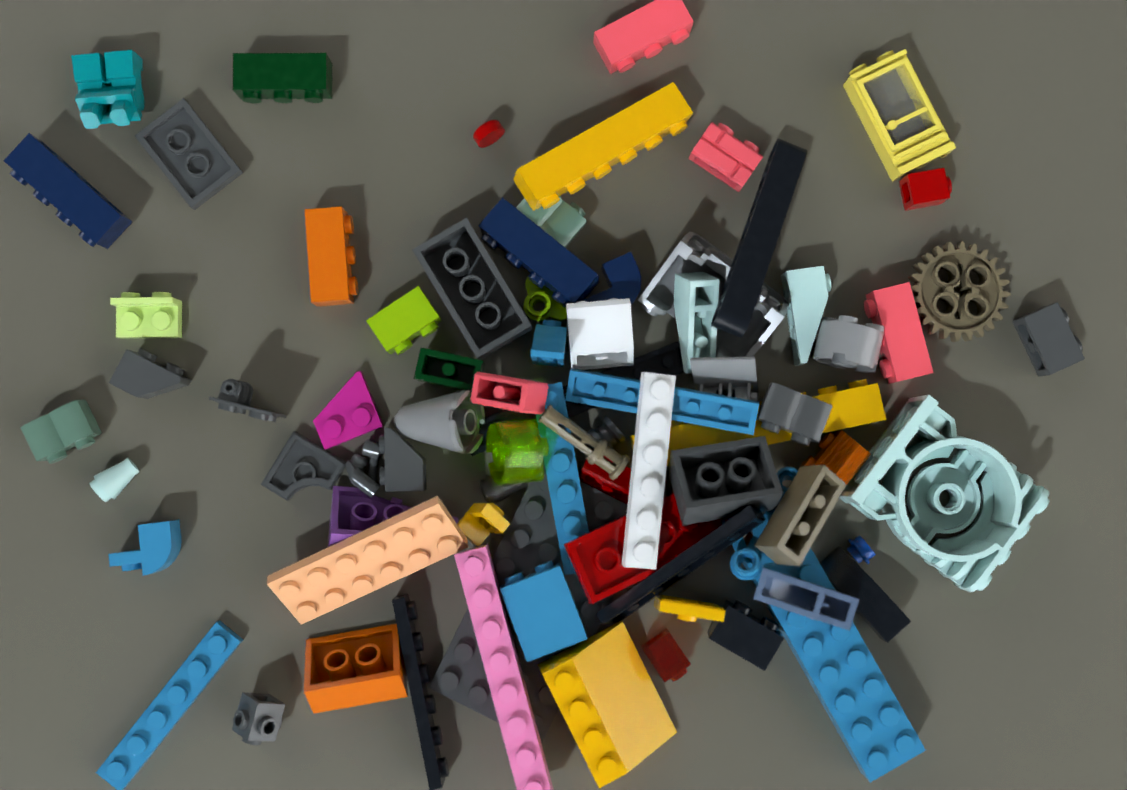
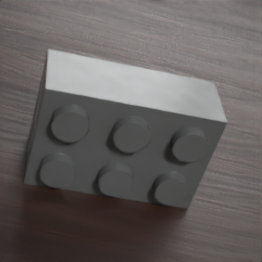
M765 436L671 451L668 473L682 525L734 517L749 505L759 509L761 512L773 511L777 508L783 491Z

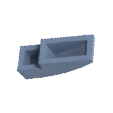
M764 567L753 598L849 631L859 602L857 597Z

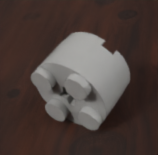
M839 315L838 319L822 317L813 359H816L818 363L845 370L848 367L856 368L855 371L873 373L876 371L885 327L873 323H866L865 326L857 324L858 318L846 315Z

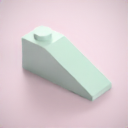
M824 266L788 270L781 275L784 298L789 304L786 313L795 366L803 365L808 361L829 297L828 292L831 291L830 275L825 273Z
M705 272L675 273L674 310L683 370L686 374L692 373L690 358H716L717 328L712 327L711 322L719 301L720 279Z

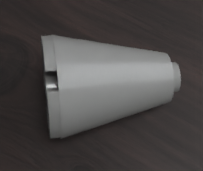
M461 390L402 406L395 415L394 425L402 437L462 454L474 453L483 440L484 434H479L480 424H485L483 405L471 402V390Z

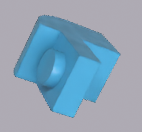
M180 520L138 525L139 550L108 554L110 567L121 566L122 571L142 569L143 576L162 571L169 567L179 555L181 549Z

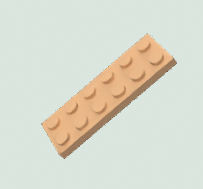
M436 496L268 575L267 585L302 625L468 548V539L440 498Z

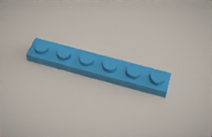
M572 368L569 373L565 401L637 414L640 380ZM675 387L671 420L754 435L759 402Z
M562 382L548 384L545 409L551 405L555 410L568 418ZM536 414L564 575L575 574L576 571L564 543L588 533L589 529L574 446L546 425L540 423L538 420L541 415ZM561 423L558 424L565 430H567L569 433H571V431L565 426H563Z
M220 620L217 621L96 773L116 790H124L242 643L243 639Z

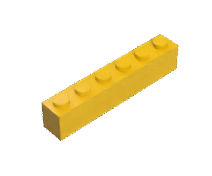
M672 82L517 169L513 180L533 211L541 206L544 210L548 209L560 200L559 196L562 194L578 192L585 187V181L592 177L598 180L612 171L611 167L619 162L625 165L637 157L638 154L636 152L643 148L649 151L658 146L663 141L662 138L670 133L672 136H676L688 127L687 122L692 116L693 111L675 83Z

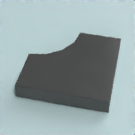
M293 431L261 485L287 501L298 491L308 486H320L332 490L345 470L346 462L331 452L324 450L323 447L300 433Z

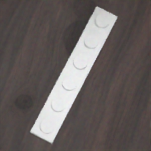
M641 372L622 555V566L656 569L676 379L674 375Z

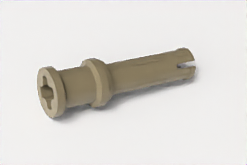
M551 405L545 409L538 420L583 452L588 463H595L609 473V478L615 480L622 473L629 462V456L626 454L622 456L608 446L607 440L601 438L597 440L576 423L555 410ZM561 423L563 426H565L566 428H568V429H569L570 431H572L574 434H576L577 436H579L580 439L576 438L574 435H572L571 433H569L567 430H565L563 427H561V426L558 425V424ZM603 456H606L607 458H609L610 460H612L613 463H611L610 461H608V460H607L606 458H604Z

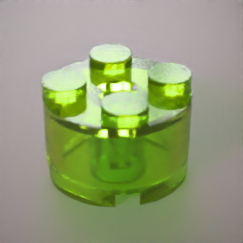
M534 418L490 424L486 436V452H492L493 462L488 463L494 483L496 485H510L543 481V457L548 455L549 446L547 439L540 436L537 420Z

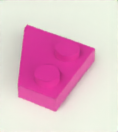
M362 371L356 372L313 420L324 450L384 427Z

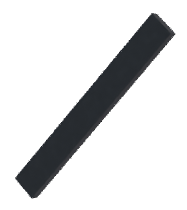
M677 341L634 358L633 366L611 367L599 373L636 380L641 379V372L676 376L684 372L680 343ZM568 385L563 386L565 399ZM565 401L568 418L597 407ZM503 410L485 417V424H480L479 434H484L483 440L479 448L474 453H471V455L475 456L537 431L536 414Z

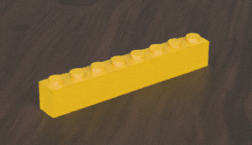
M867 379L848 383L849 389L837 391L836 385L818 389L819 395L813 396V398L833 406L823 433L886 420L878 383L868 385ZM671 420L667 467L672 450L765 436L767 444L771 445L791 440L792 434L781 429L779 434L761 428L762 422L756 420L754 435ZM635 435L630 436L632 450L634 448Z

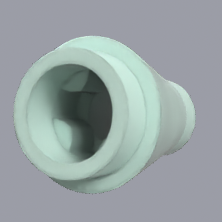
M127 457L122 462L94 475L95 479L89 485L104 502L109 501L111 498L115 500L140 470Z

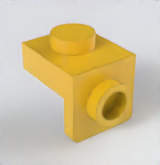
M490 502L473 503L457 525L473 545L481 546L490 533L503 534L510 523L503 517L504 512L502 509Z

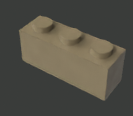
M825 465L801 466L754 546L776 564L800 566L847 484Z

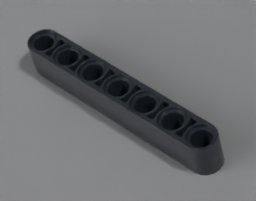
M779 138L775 142L711 322L712 327L740 338L745 334L807 155L806 149Z

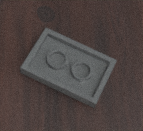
M184 98L135 135L140 144L193 210H196L243 173Z

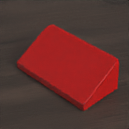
M603 456V457L606 458L608 461H610L611 463H613L612 460H610V459L607 458L606 456ZM586 459L579 473V480L628 504L631 468L626 466L622 473L615 480L609 478V473L595 463H588Z

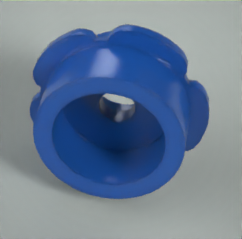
M860 535L854 540L849 539L848 541L851 546L847 550L859 564L864 560L865 563L870 564L869 560L876 554Z

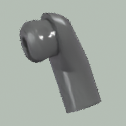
M355 453L351 460H347L345 465L350 482L372 498L381 485L364 473L363 469L368 461L359 453Z

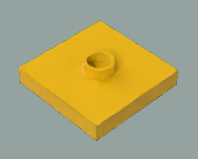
M658 595L654 599V607L658 611L678 614L677 619L696 622L697 618L724 622L725 610L715 603L666 595Z

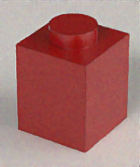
M945 168L907 174L899 181L905 211L941 205L950 198L952 192V183L949 176H946Z

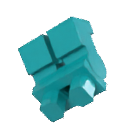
M133 50L104 52V56L100 53L71 55L74 80L78 85V94H76L75 101L86 129L98 128L100 124L114 123L117 126L129 125L130 121H141V111L145 107L141 71L143 70L142 57Z

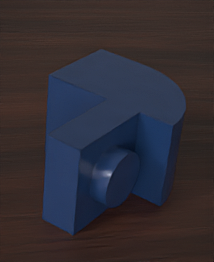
M628 252L602 264L601 270L610 288L588 297L584 301L592 302L612 298H630L631 306L634 304L641 289V274L632 253Z

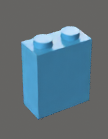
M552 560L535 566V573L525 577L522 572L504 578L506 584L500 587V592L527 662L588 639L561 564L553 565Z

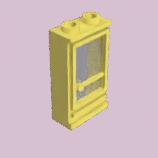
M906 49L898 53H894L893 50L888 51L876 59L877 63L867 67L866 63L857 66L849 72L850 76L843 84L892 182L915 168L917 170L938 157L943 158L956 148L954 142L948 137L906 55Z

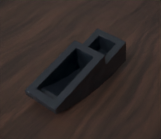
M840 546L820 562L836 591L859 598L856 613L865 620L880 639L888 643L911 623V620Z

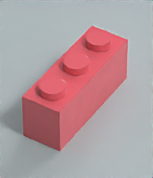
M654 0L595 31L593 43L609 73L612 74L616 71L623 73L631 69L636 64L635 61L643 57L649 59L656 56L662 51V47L672 42L676 45L683 42L689 37L694 21L682 0Z
M910 282L874 290L866 294L864 309L867 317L872 319L873 324L885 327L880 350L882 360H880L879 366L883 378H887L888 384L934 373Z

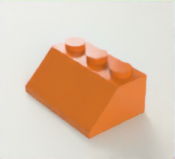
M397 623L306 639L303 692L313 714L408 697L407 674Z

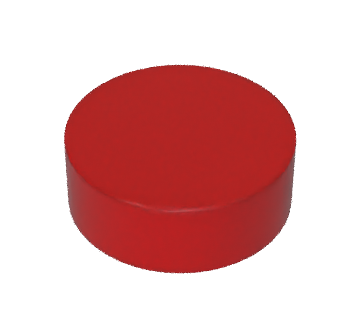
M490 120L476 129L473 138L480 148H485L498 141L503 136L505 130L498 120Z

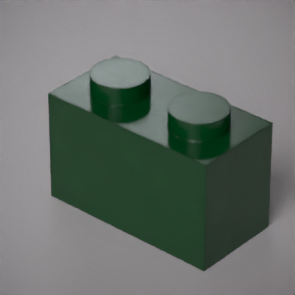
M421 347L414 379L458 390H471L472 392L474 375L476 372H484L485 363L483 360Z

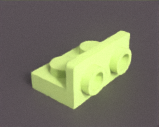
M123 292L121 293V298H110V305L116 306V338H182V301L173 298L172 293L152 292V297H140V293Z

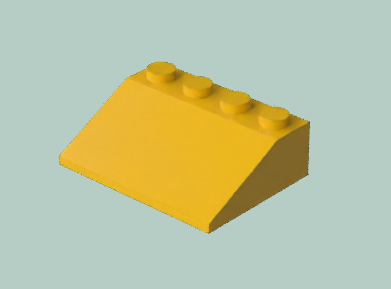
M622 620L538 664L599 788L630 772L677 733Z

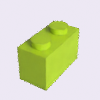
M419 286L366 320L385 350L389 354L396 352L397 355L413 346L411 341L422 335L425 338L434 333L439 328L437 324L442 321Z

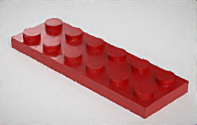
M674 492L663 497L656 569L622 566L627 514L564 543V546L589 603L594 604L649 577L720 527L722 519L682 525Z

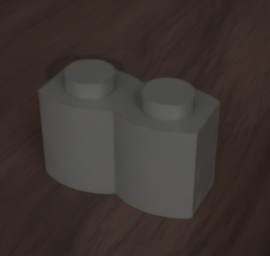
M772 382L768 385L756 420L761 421V428L776 434H779L780 429L792 434L791 440L809 446L810 441H820L833 406Z

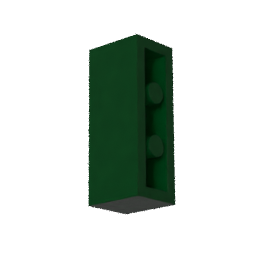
M233 53V91L246 103H261L262 99H273L278 103H291L292 99H304L309 103H321L323 99H332V62L327 53Z

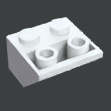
M612 298L592 302L579 301L566 304L571 369L587 370L633 366L634 344L630 298Z

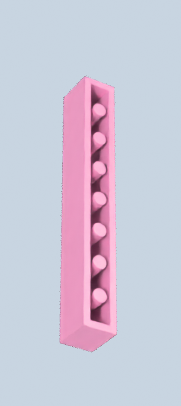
M485 544L459 551L454 556L516 789L554 790L489 546Z

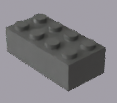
M467 217L412 249L478 360L486 358L532 330V325Z

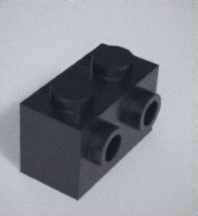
M725 600L722 606L725 610L724 622L713 621L707 631L709 639L765 671L784 640L781 631L778 630L780 625L766 616H763L762 620L751 614L752 609L738 600L734 604Z

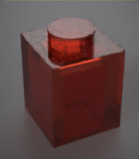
M667 628L641 645L664 682L669 679L674 682L688 672L686 668L691 663Z

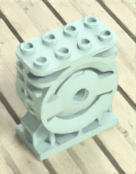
M924 395L910 398L869 451L871 456L845 486L839 498L845 503L851 504L869 519L886 520L893 534L904 545L922 557L928 565L935 567L941 575L953 581V584L959 589L974 592L975 590L982 591L992 579L991 573L997 565H1002L1011 554L1010 548L1015 541L1027 534L1030 529L1029 523L1036 514H1040L1050 502L1048 499L1049 491L1043 486L1035 485L1033 478L1029 475L1018 472L1017 466L1008 462L991 446L977 440L957 436L955 419L938 407L939 402L933 397ZM914 435L923 440L905 450V447ZM954 448L959 449L950 463L928 465L914 476L907 489V505L910 512L908 517L905 507V491L913 470L928 460L948 458ZM984 471V473H983L981 479L979 480V482H978V484H977L976 480H977L978 477L981 475V473ZM885 475L884 480H883V483H882V486H881V485L879 484L878 480H879V479H882V477ZM946 490L950 499L948 504L943 507L940 504L939 496L942 491ZM977 516L974 523L963 533L950 538H936L928 545L936 533L951 534L961 531L970 525Z

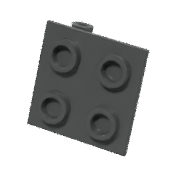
M227 379L221 385L218 398L209 397V400L219 402L218 409L246 414V410H250L249 417L276 422L277 417L287 418L285 414L250 406L253 387L247 382Z

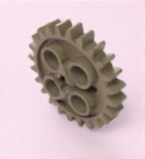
M964 241L957 243L955 249L953 244L948 242L944 244L943 250L941 247L936 246L932 249V255L929 253L922 255L921 258L924 263L918 262L914 264L913 267L919 274H911L908 276V279L915 283V285L911 286L914 294L918 315L922 316L920 320L921 326L925 324L930 325L927 334L931 335L939 331V340L946 339L950 334L952 343L958 342L961 336L964 342L972 340L973 335L976 338L985 336L983 329L987 331L993 330L995 326L992 321L997 322L1003 319L998 310L1008 309L1009 306L1001 300L1011 296V293L1003 291L1002 286L1007 285L1010 281L1006 279L1000 280L999 275L1005 271V268L995 269L994 265L998 261L997 257L989 261L986 259L988 249L976 253L977 244L975 243L966 250ZM957 265H960V266H961V272H960V273H959V269L957 268ZM939 268L947 272V283L939 279ZM970 271L977 273L979 277L977 285L970 281ZM955 287L957 291L962 292L961 297H959V293L954 292ZM938 299L943 300L947 305L945 314L937 309L936 303ZM969 301L977 306L976 316L968 311ZM956 311L959 317L958 319H956L954 316Z

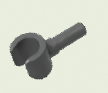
M368 439L363 445L362 455L371 457L369 477L376 482L377 464L381 456L379 442Z

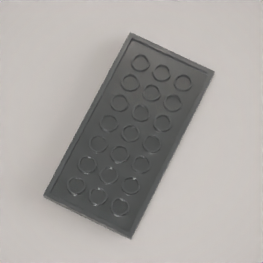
M540 462L492 559L499 587L506 584L504 578L522 572L525 577L535 573V566L551 560L553 565L560 563L563 569L545 464L543 462ZM580 481L589 532L627 514L628 504ZM577 574L565 575L586 630L587 638L596 634L601 624L596 613L611 603L615 593L594 604H590ZM504 602L542 743L559 707L538 664L576 644L527 662ZM467 609L428 688L499 723L469 609Z

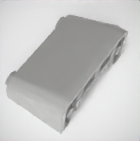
M690 231L673 250L638 301L642 303V308L652 316H657L658 314L664 316L668 313L676 319L674 310L675 273L705 272L720 279V299L733 259L702 236ZM763 282L753 315L743 337L740 338L717 329V358L753 357L785 317L789 307L787 300Z

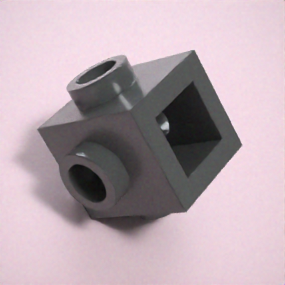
M242 693L238 710L233 717L232 730L243 737V742L250 745H261L262 741L275 742L278 730L282 725V715L286 704L270 694Z

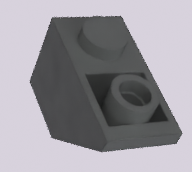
M140 348L138 352L126 349L109 383L135 397L149 399L189 386L192 380L183 376L184 369L169 362L164 366L155 361L158 356Z
M384 428V435L379 437L380 454H385V466H380L379 472L380 485H385V492L427 490L426 458L402 437L396 429Z

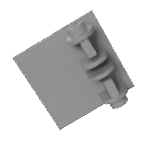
M755 357L690 358L695 390L758 401L759 391Z

